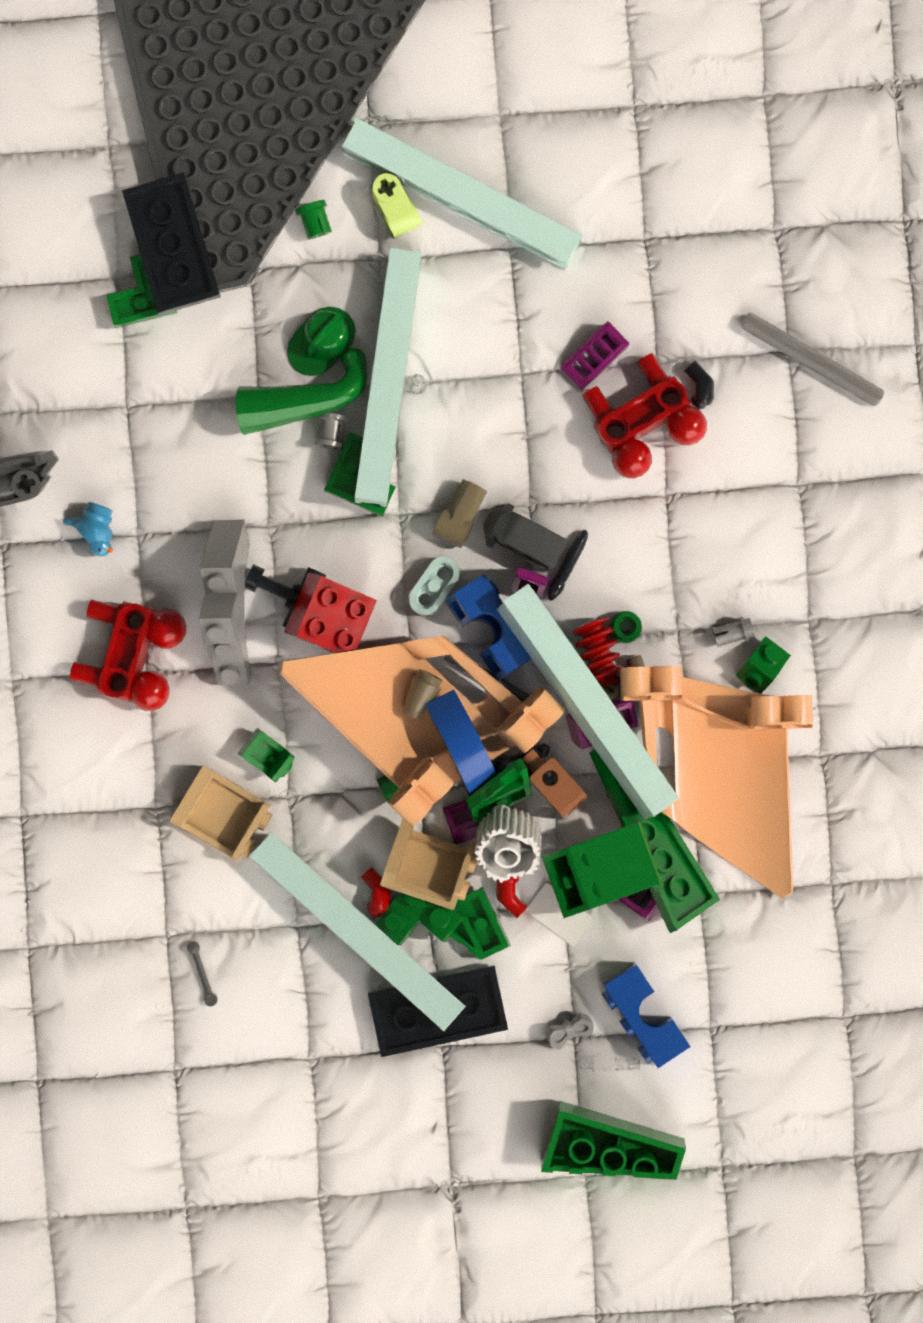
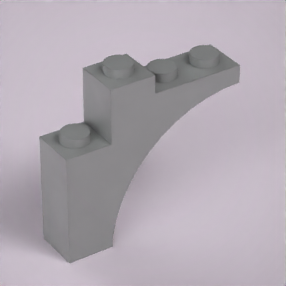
M245 519L213 520L200 565L205 597L199 615V624L204 644L209 645L217 685H249L251 679L246 646L244 610L245 575L250 546Z

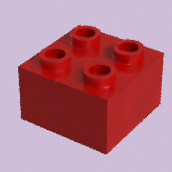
M308 573L284 633L334 654L357 650L377 600L323 576Z

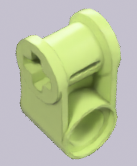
M389 173L379 175L373 182L372 197L381 213L388 232L395 239L422 225V221L399 179ZM385 185L387 189L393 187L392 196L388 197L386 193L380 194L381 186Z

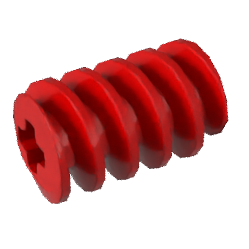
M610 618L582 624L572 631L574 636H583L581 640L575 643L576 648L586 649L579 656L583 661H589V664L586 666L601 687L619 683L620 677H617L616 673L623 667V665L613 664L612 662L620 656V653L609 651L611 647L617 644L616 640L606 639V636L614 631L612 627H603V623Z

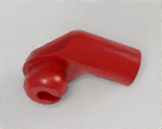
M371 867L360 878L372 890L370 903L367 904V911L370 915L378 917L382 913L384 914L390 906L391 889L380 886L382 877Z
M519 875L515 879L511 876L510 879L504 880L502 883L497 879V900L513 916L518 918L527 908L515 895V884L519 881Z

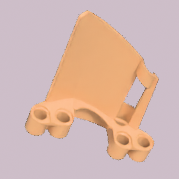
M445 636L281 662L280 675L398 787V790L388 804L411 826H415L430 811L432 805L441 799L453 785L461 781L456 766L435 728L428 710L426 709L419 720L402 712L412 675H416L419 669H423L443 680L440 685L442 690L435 699L455 690L490 760L513 747H517L520 751L526 753L540 740L544 734L543 732L551 727L565 711V708L543 686L536 689L522 702ZM450 655L486 690L487 698L480 703L469 702L426 658Z
M682 666L621 667V700L639 701L643 747L656 765V728H664L673 736L675 792L680 799L661 812L705 846L780 898L784 899L793 893L787 729L813 728L812 695L769 696L682 677Z

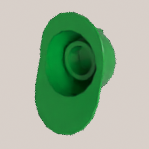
M329 306L318 309L306 319L291 337L287 349L289 362L296 371L303 375L316 376L324 374L332 368L354 342L356 333L354 321L347 312L340 308Z

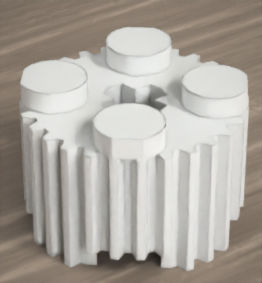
M506 805L493 807L491 813H487V817L482 818L479 826H477L475 854L478 864L482 865L483 870L486 869L488 878L493 877L494 881L499 879L502 883L504 880L510 879L511 876L515 879L517 875L523 877L524 873L525 875L534 874V870H537L540 864L541 828L538 818L530 816L529 813L523 814V810L519 812L516 808L510 810Z

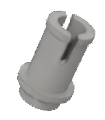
M739 617L740 621L712 627L717 647L743 639L748 642L750 637H754L755 634L750 618L743 619V617Z

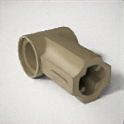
M463 479L448 509L445 508L432 534L462 548L474 523L472 521L487 491Z

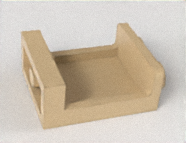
M202 766L169 822L185 829L237 862L241 856L245 859L249 856L256 844L251 839L257 829L263 831L269 823L273 814L268 811L272 805L209 767Z
M402 819L380 886L454 910L458 899L465 900L470 882L465 881L467 872L474 873L478 861L476 860V854H474L476 842L470 841L468 848H464L414 831V826H411Z

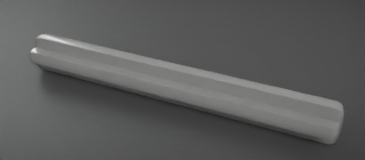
M749 313L741 325L742 329L869 404L876 406L883 398V389L757 315Z

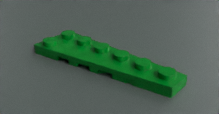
M594 749L589 754L622 828L637 822L641 823L662 884L649 889L670 933L677 931L718 902L720 898L671 819L660 812L655 817L651 816L644 820Z

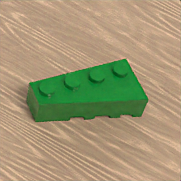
M560 1101L543 1155L541 1172L553 1173V1171L581 1175L583 1173H596L615 1177L616 1175H632L636 1178L677 1180L686 1151L685 1138Z

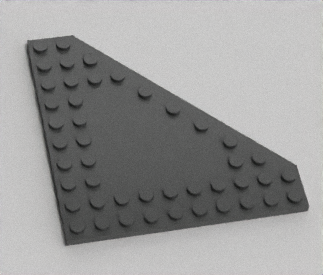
M114 0L155 179L159 180L184 172L220 293L248 286L426 0Z

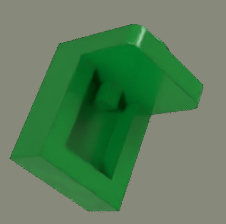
M765 636L745 664L738 670L736 677L743 681L748 688L762 694L774 681L791 655Z
M259 728L254 731L238 752L242 758L262 771L274 782H277L280 777H284L290 771L292 761L295 758L286 748Z

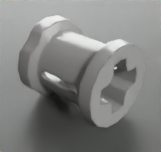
M334 413L319 415V419H321L320 431L314 445L341 450L343 448V443H341L343 423H346L347 417Z

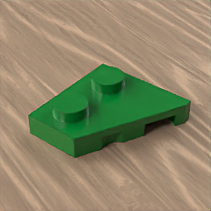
M520 758L466 799L468 811L474 824L482 821L483 817H487V813H491L492 808L495 806L506 805L512 807L533 796L528 771L523 760Z
M483 887L466 894L464 901L458 899L455 908L465 916V919L450 937L458 943L465 945L468 951L480 960L511 946Z

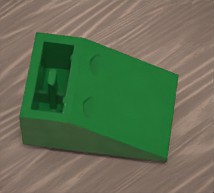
M640 822L542 857L563 918L662 884Z

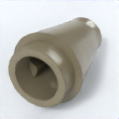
M419 669L416 675H412L402 712L419 720L427 709L425 704L434 700L442 690L440 685L443 680L423 669Z

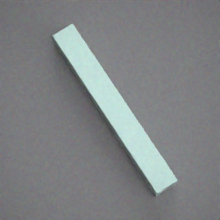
M355 117L354 125L342 145V148L345 149L343 153L346 156L381 174L389 173L396 176L402 185L547 261L563 269L567 268L574 252L582 243L583 235Z
M390 248L355 503L365 502L387 507L422 252Z
M527 584L503 600L502 605L497 609L644 820L651 816L655 817L680 799L531 586Z
M272 832L250 855L258 865L443 1031L466 1007Z

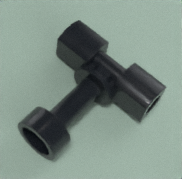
M253 564L245 581V589L255 593L257 587L285 599L284 606L290 608L282 627L286 628L307 574L312 573L326 577V575L308 567L301 585L294 583L293 587L290 588L263 576L265 569Z

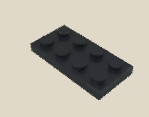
M184 172L122 190L158 314L163 315L220 298L221 295Z
M495 965L435 978L466 1006L445 1031L438 1027L395 987L368 992L381 1057L508 1030Z

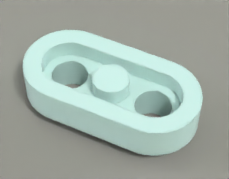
M439 557L433 560L411 590L409 604L418 615L429 616L434 614L458 582L460 571L453 559ZM441 568H446L450 572V576L445 580L440 579L437 575ZM423 594H428L431 597V603L427 606L419 603V598Z

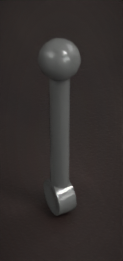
M192 941L188 944L187 950L193 955L206 993L205 1004L211 1007L217 1003L218 997L211 991L199 955L200 946L197 942Z

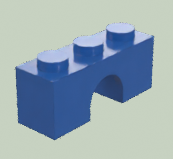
M483 574L454 592L445 602L462 628L473 621H482L491 627L494 633V642L480 656L495 679L499 681L532 659L497 610L502 605L497 586Z
M635 962L602 983L606 989L602 996L612 1010L618 1007L624 1018L619 1022L629 1037L636 1034L642 1043L637 1049L647 1064L654 1062L657 1068H660L691 1047L671 1017L658 1024H648L641 1019L639 1014L640 1005L646 997L654 993V990Z

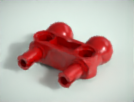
M653 353L648 354L637 362L638 367L651 386L650 389L621 407L612 409L598 386L591 388L582 395L596 418L593 427L599 435L601 444L612 454V464L616 472L625 478L635 479L649 471L652 464V453L650 448L638 439L667 423V431L671 439L685 446L698 443L704 438L707 431L705 415L698 408L691 406L692 403L686 395L685 387L677 381L675 376L671 377L665 374ZM666 393H674L679 401L674 405H667L662 401L661 397ZM617 425L624 430V434L619 438H612L606 431L610 426Z
M91 600L86 616L113 624L114 628L102 668L74 662L70 670V680L95 686L100 695L133 702L137 708L143 711L160 709L169 698L170 687L168 681L162 674L156 671L147 670L142 672L150 641L161 649L176 647L183 641L187 628L184 617L178 611L169 608L156 611V609L123 601L122 604L120 603L116 606ZM140 612L142 623L138 628L132 629L129 624L130 617L134 613ZM122 674L125 678V686L122 690L116 692L112 685L113 680L117 675Z

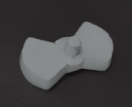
M579 1013L571 1021L564 1019L562 1021L563 1025L550 1026L546 1032V1038L553 1048L561 1049L566 1041L575 1035L591 1036L593 1021L587 1014Z

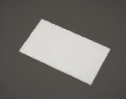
M546 882L525 910L572 947L576 945L594 921V918L585 911L563 918L554 890Z

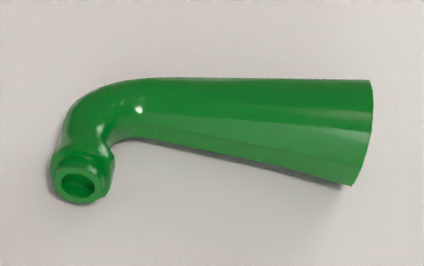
M357 348L348 349L343 353L341 363L346 370V374L335 383L275 387L239 386L236 392V415L242 434L247 435L323 415L351 404L362 394L366 386L367 361L364 353Z

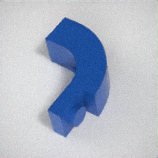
M452 690L426 703L425 706L456 766L468 796H471L497 776L465 708L455 690Z

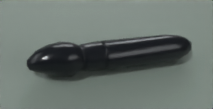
M582 530L577 534L556 574V578L551 581L548 591V599L550 601L556 599L564 590L565 582L569 578L588 540L587 530Z

